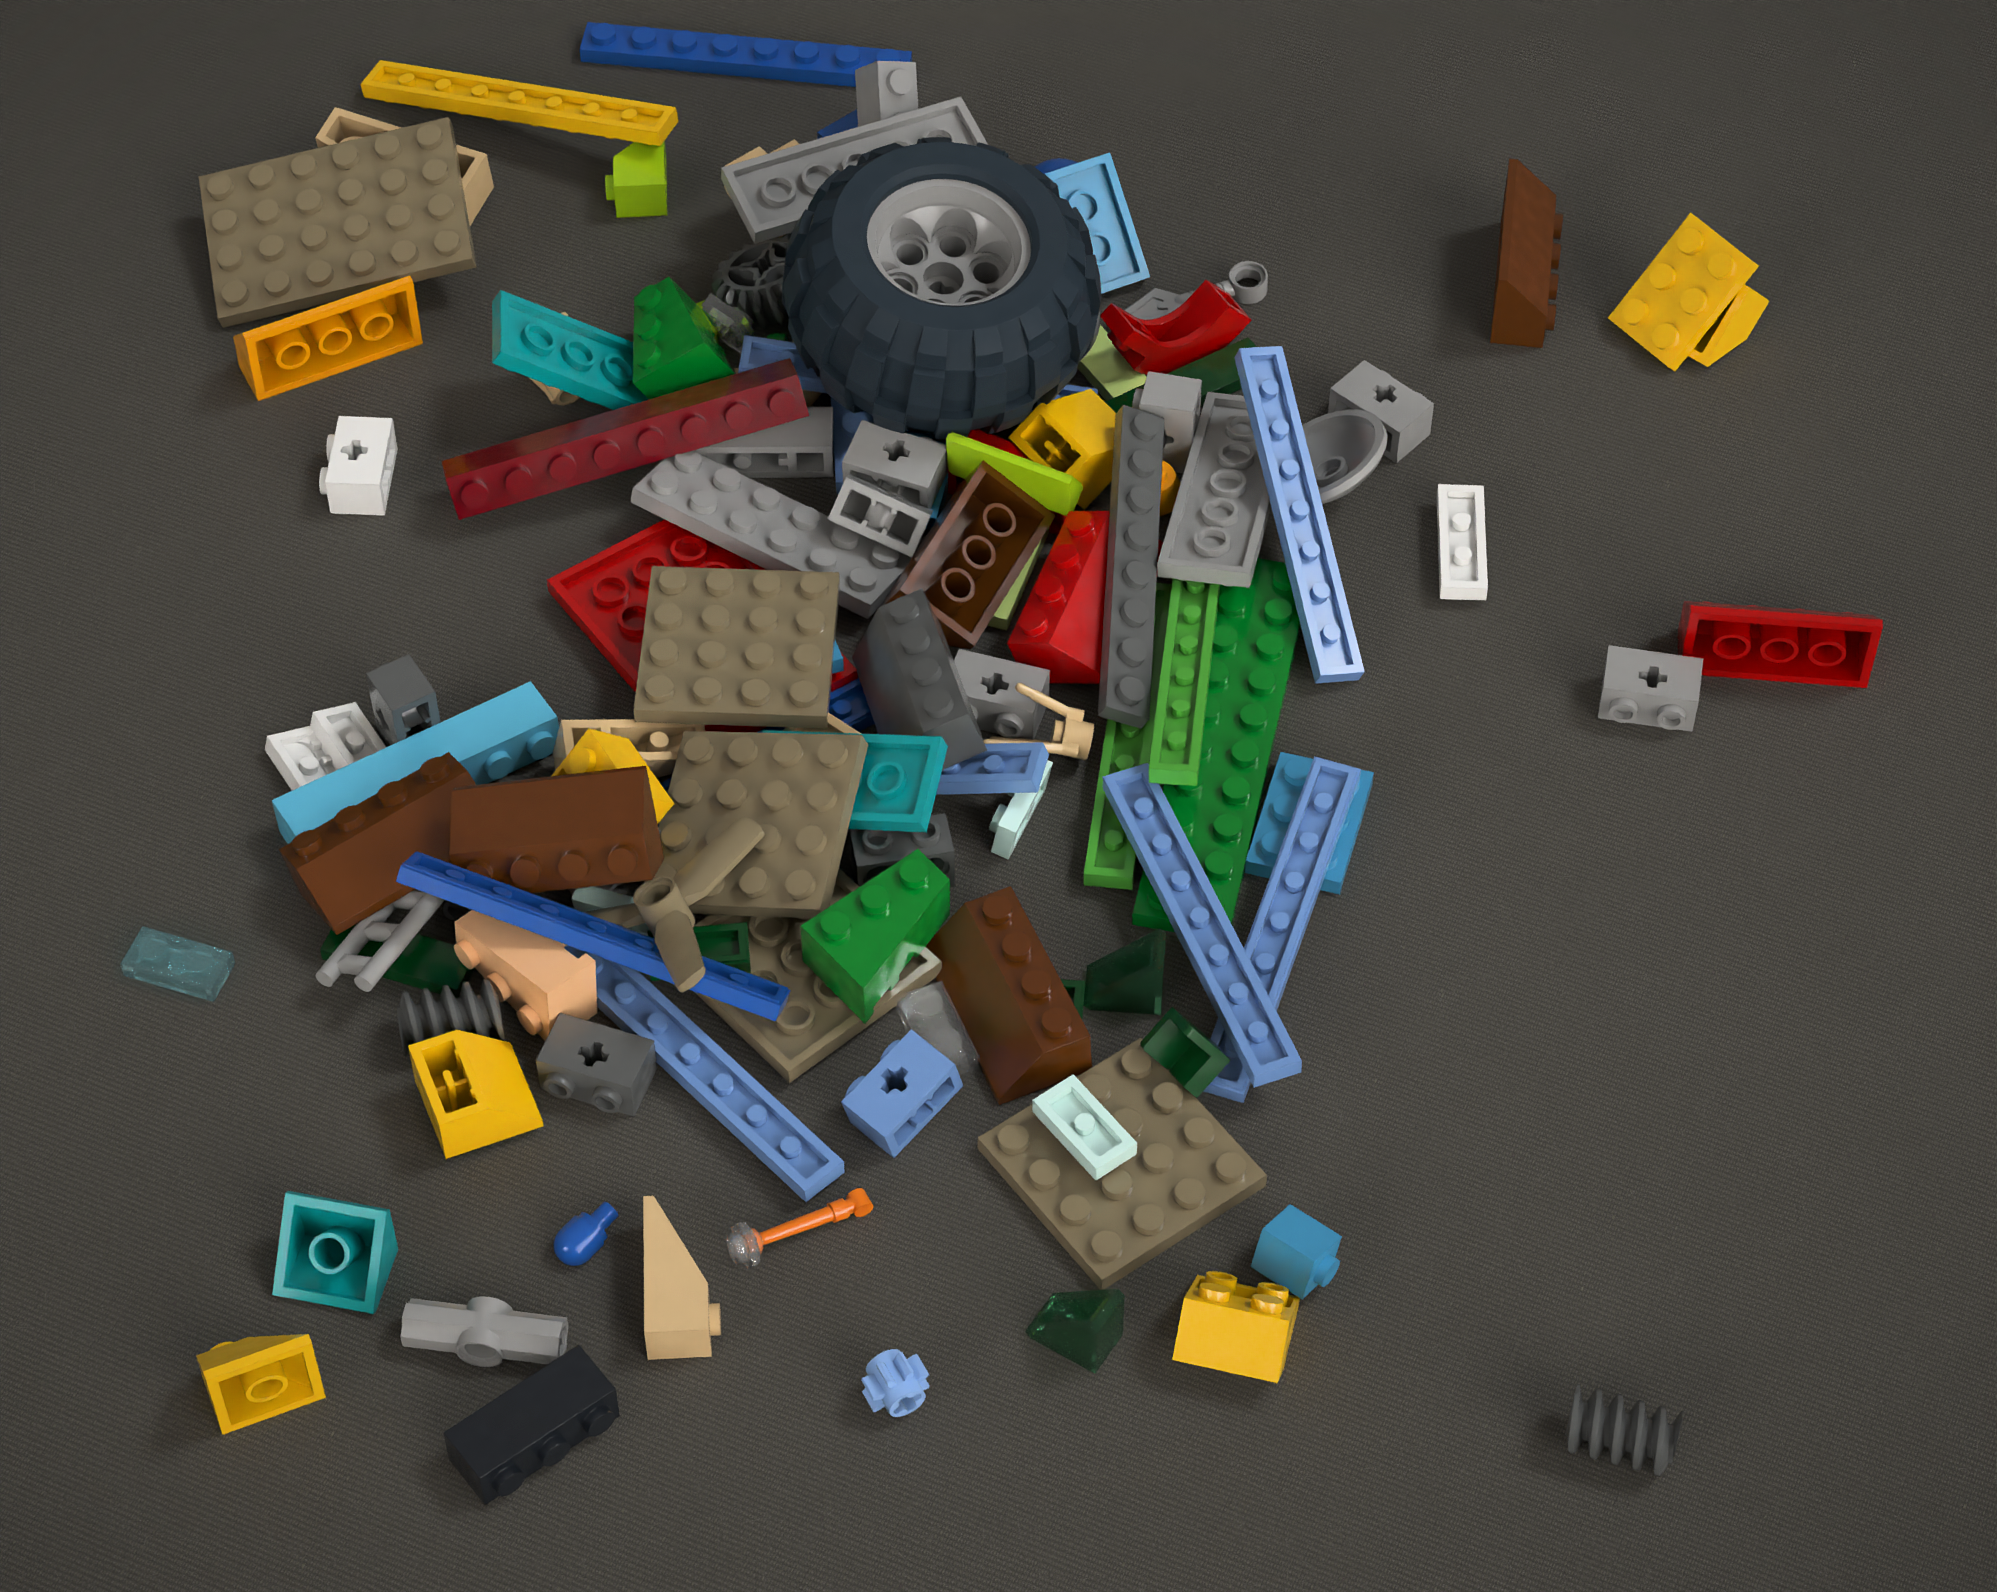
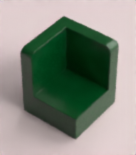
M1173 1007L1140 1042L1142 1049L1169 1070L1176 1080L1196 1098L1231 1061L1210 1038Z

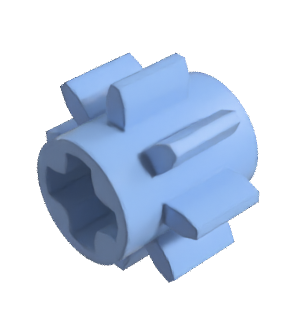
M890 1349L875 1356L866 1366L868 1376L861 1379L865 1386L862 1393L873 1412H877L885 1407L887 1412L893 1417L905 1416L920 1407L926 1398L923 1390L928 1389L930 1386L926 1380L929 1373L918 1354L906 1359L903 1352L898 1349Z

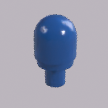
M604 1201L591 1215L585 1212L580 1213L578 1216L575 1215L555 1236L553 1247L557 1258L569 1266H579L586 1263L604 1246V1241L608 1238L605 1229L619 1216L617 1211Z

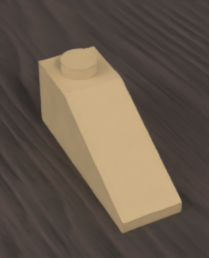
M635 719L561 720L553 749L555 771L588 728L629 738L656 778L673 774L683 732L705 731L704 724L635 722Z
M643 1196L644 1336L648 1360L712 1357L711 1336L721 1335L720 1303L710 1304L708 1282L654 1196Z

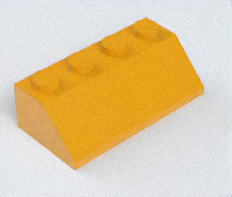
M410 275L233 336L239 368L258 401L423 344L414 283Z

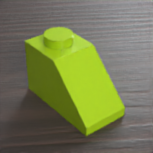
M665 141L661 146L633 142L613 157V175H605L607 201L615 200L616 218L668 216Z

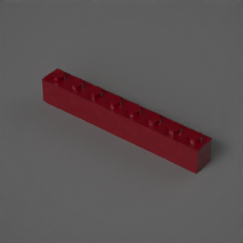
M788 358L442 461V465L458 519L461 520L675 456V454H683L808 417L809 413L798 374L791 359Z

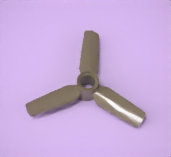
M740 817L702 849L673 878L657 876L653 880L644 882L634 893V903L584 913L625 928L646 923L678 991L685 992L693 988L704 977L706 972L693 930L695 917L688 906L707 896L764 837L765 833L761 826L752 818Z

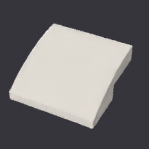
M356 702L315 711L312 713L310 726L268 735L265 744L266 753L291 791L386 748Z

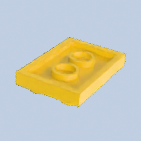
M1690 212L1608 319L1668 368L1676 371L1759 265Z

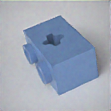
M911 1029L901 1040H895L888 1045L880 1058V1062L866 1076L858 1077L849 1086L841 1103L850 1123L891 1157L895 1158L963 1087V1083L956 1065Z

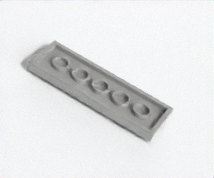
M960 96L722 167L721 180L754 244L792 233L805 209L808 210V205L825 180L838 169L843 171L848 165L856 166L861 155L892 143L909 146L917 144L918 139L929 137L951 138V141L954 143L976 146L978 142L987 144Z
M1207 392L1157 562V577L1250 588L1271 504L1244 396Z
M695 450L683 454H675L673 457L664 459L632 488L631 503L767 570L839 572L840 590L838 605L866 619L882 605L912 558L828 520V516L818 512L816 509L793 500L773 488L758 483L734 469L721 465Z

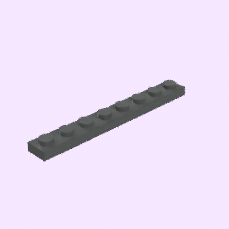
M1122 405L1115 415L1098 716L1142 729L1150 719L1164 418Z

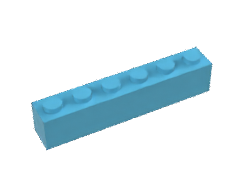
M530 681L273 799L272 804L279 832L287 844H289L298 834L314 830L333 819L340 810L361 803L375 795L385 784L401 780L420 769L421 765L427 760L441 757L448 752L469 772L476 785L488 784L496 779L503 778L507 774L539 759L546 758L553 753L559 730L558 717Z

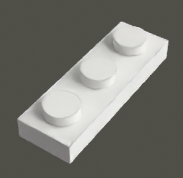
M1438 484L1436 497L1440 599L1486 601L1488 579L1484 486Z

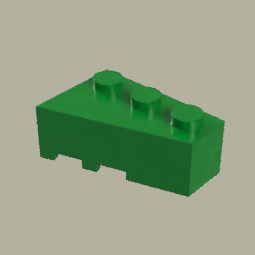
M670 277L655 285L645 287L634 297L633 384L648 399L736 374L735 370L727 362L723 348L716 342L714 338L715 333L702 309Z
M916 849L802 924L800 928L803 962L866 1024L874 1013L876 1003L887 989L891 991L900 980L899 974L912 957L917 958L950 916V879L919 849Z

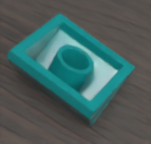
M287 1191L284 1198L272 1295L374 1314L377 1311L398 1252L390 1209Z

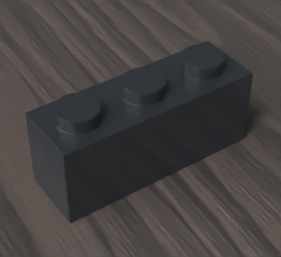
M577 1345L443 1432L449 1460L485 1505L498 1496L510 1495L531 1474L544 1466L557 1464L568 1454L572 1447L587 1437H595L605 1432L614 1420L620 1416L616 1389L581 1346Z

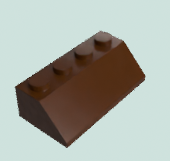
M1509 159L1500 223L1490 343L1543 348L1545 330L1554 331L1556 305L1548 304V300H1556L1559 274L1551 273V269L1558 270L1561 244L1553 243V239H1561L1563 214L1555 213L1556 194L1518 159Z
M983 460L959 484L881 606L922 588L942 627L948 645L972 649L1056 515Z
M448 752L441 757L427 760L421 765L420 769L401 780L385 784L375 795L361 803L340 810L333 819L314 830L298 834L291 843L282 847L279 851L301 895L334 933L338 935L415 890L396 882L400 866L414 852L418 851L451 864L449 852L452 790L454 787L476 785L469 772Z
M646 766L454 787L451 798L449 852L451 864L529 893L653 880L664 860V854Z
M1009 886L965 902L926 945V948L942 961V969L935 980L998 1104L1001 1105L1059 1083L1072 1074L1078 1076L1092 1068L1091 1036L1012 887Z

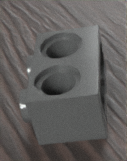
M945 813L931 815L927 833L849 829L850 865L854 882L859 887L916 849H919L950 879V888L955 887V851Z

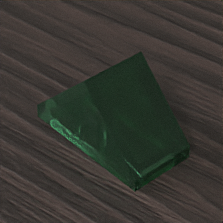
M1157 929L1087 965L1084 1006L1093 1011L1161 1015L1166 933L1161 929Z
M1119 1288L1053 1293L1025 1332L1034 1341L1095 1374L1123 1335L1125 1295Z

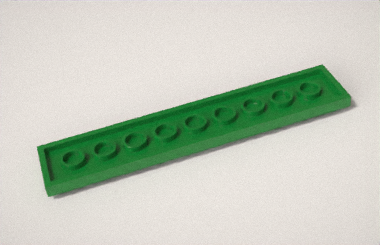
M1260 558L1257 559L1250 588L1220 584L1198 785L1164 784L1163 793L1232 926L1245 873V863L1253 838L1301 628L1286 564ZM1143 869L1132 913V925L1175 932Z

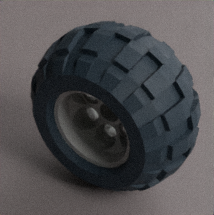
M929 137L918 139L917 144L909 146L892 143L862 154L856 166L848 165L843 171L838 169L825 180L808 205V210L805 209L790 237L785 255L782 302L789 316V332L807 369L813 368L817 377H820L825 392L835 401L853 413L863 411L873 416L874 424L882 428L903 434L907 433L908 430L932 434L934 440H946L948 433L952 432L967 437L969 431L980 429L987 434L1008 429L1023 422L1039 404H1049L1076 374L1079 361L1090 350L1101 303V280L1096 256L1093 255L1089 230L1077 207L1072 208L1068 200L1060 198L1058 185L1048 176L1030 164L1019 165L1009 159V153L991 145L978 142L976 146L954 143L951 141V138Z

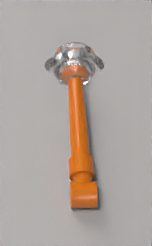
M857 1188L849 1192L845 1200L841 1198L827 1203V1207L760 1233L756 1229L749 1227L746 1222H740L731 1226L732 1233L726 1235L727 1249L736 1265L744 1263L746 1269H749L760 1263V1256L764 1245L831 1221L833 1223L849 1218L850 1214L853 1213L856 1217L866 1216L873 1210L874 1206L865 1190Z

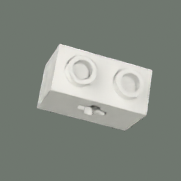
M338 417L335 434H329L327 438L326 453L329 464L328 467L321 468L319 479L320 493L327 495L330 513L385 515L398 450L393 418Z

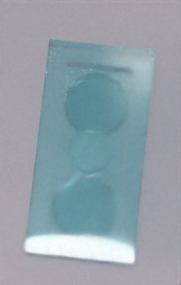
M142 926L120 965L123 975L126 977L214 1002L232 971L235 960L231 951Z

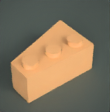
M471 910L454 922L456 936L454 950L459 960L466 968L471 970L475 967L485 979H489L494 990L498 992L499 1001L504 1002L506 1000L516 1010L520 1023L531 1035L538 1033L546 1041L559 1013L583 1020H589L597 1014L596 962L588 954L585 953L581 957L576 958L564 948L567 946L564 943Z

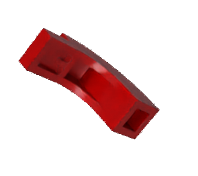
M1207 279L1180 307L1165 316L1150 320L1139 319L1112 303L1100 315L1101 319L1111 329L1107 336L1112 341L1114 347L1133 370L1146 375L1148 371L1163 374L1170 373L1225 348L1252 321L1228 292Z

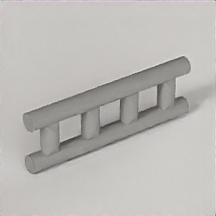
M412 891L360 921L317 971L316 979L322 985L330 987L342 973L357 975L354 979L357 987L365 992L371 991L444 902V899L422 891ZM395 909L411 910L400 924L385 923ZM368 941L384 942L373 957L358 955Z

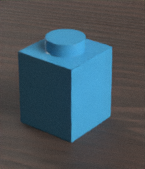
M1289 1204L1262 1229L1250 1267L1273 1282L1287 1287L1289 1292L1303 1300L1317 1285L1325 1287L1333 1279L1340 1265V1260L1335 1258L1342 1236Z

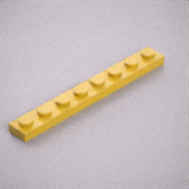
M380 60L360 84L364 98L381 100L387 103H400L424 109L443 110L461 115L467 114L492 118L498 121L504 120L528 124L534 127L541 126L565 130L571 133H583L602 136L608 139L638 142L645 145L661 146L679 121L676 107L383 60Z

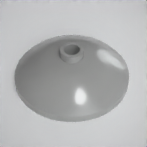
M1359 409L1341 410L1322 415L1302 425L1322 504L1337 500L1353 491L1378 466L1386 449L1387 432L1383 423L1375 414Z

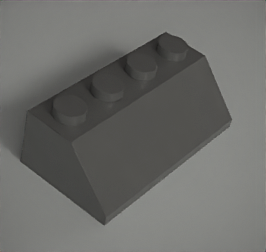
M921 588L879 607L852 656L878 734L941 736L948 745L942 770L987 751L942 627L923 589Z

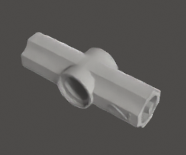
M475 1297L469 1300L467 1305L411 1298L409 1303L405 1304L400 1338L404 1347L456 1353L464 1362L479 1367L497 1366L502 1362V1359L549 1364L565 1354L569 1326L567 1317L513 1311L512 1307L506 1302L492 1297Z

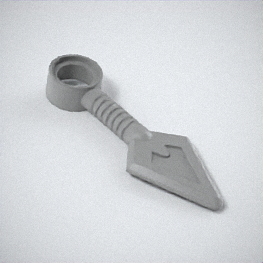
M1244 261L1235 264L1230 269L1229 280L1216 283L1215 285L1228 292L1239 303L1254 304L1261 301L1267 294L1268 274L1263 265L1253 261ZM1243 278H1253L1259 284L1254 287H1243L1237 282ZM1153 288L1124 311L1139 319H1156L1180 307L1196 290L1179 295Z

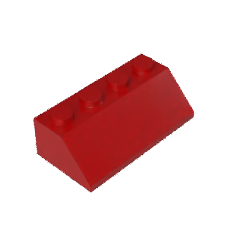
M1110 511L1068 512L1007 642L1016 662L1050 670V683L1100 684ZM1159 539L1157 562L1163 545V542Z
M1684 601L1678 628V655L1703 658L1702 676L1867 688L1883 629V620L1874 615L1850 612L1841 613Z

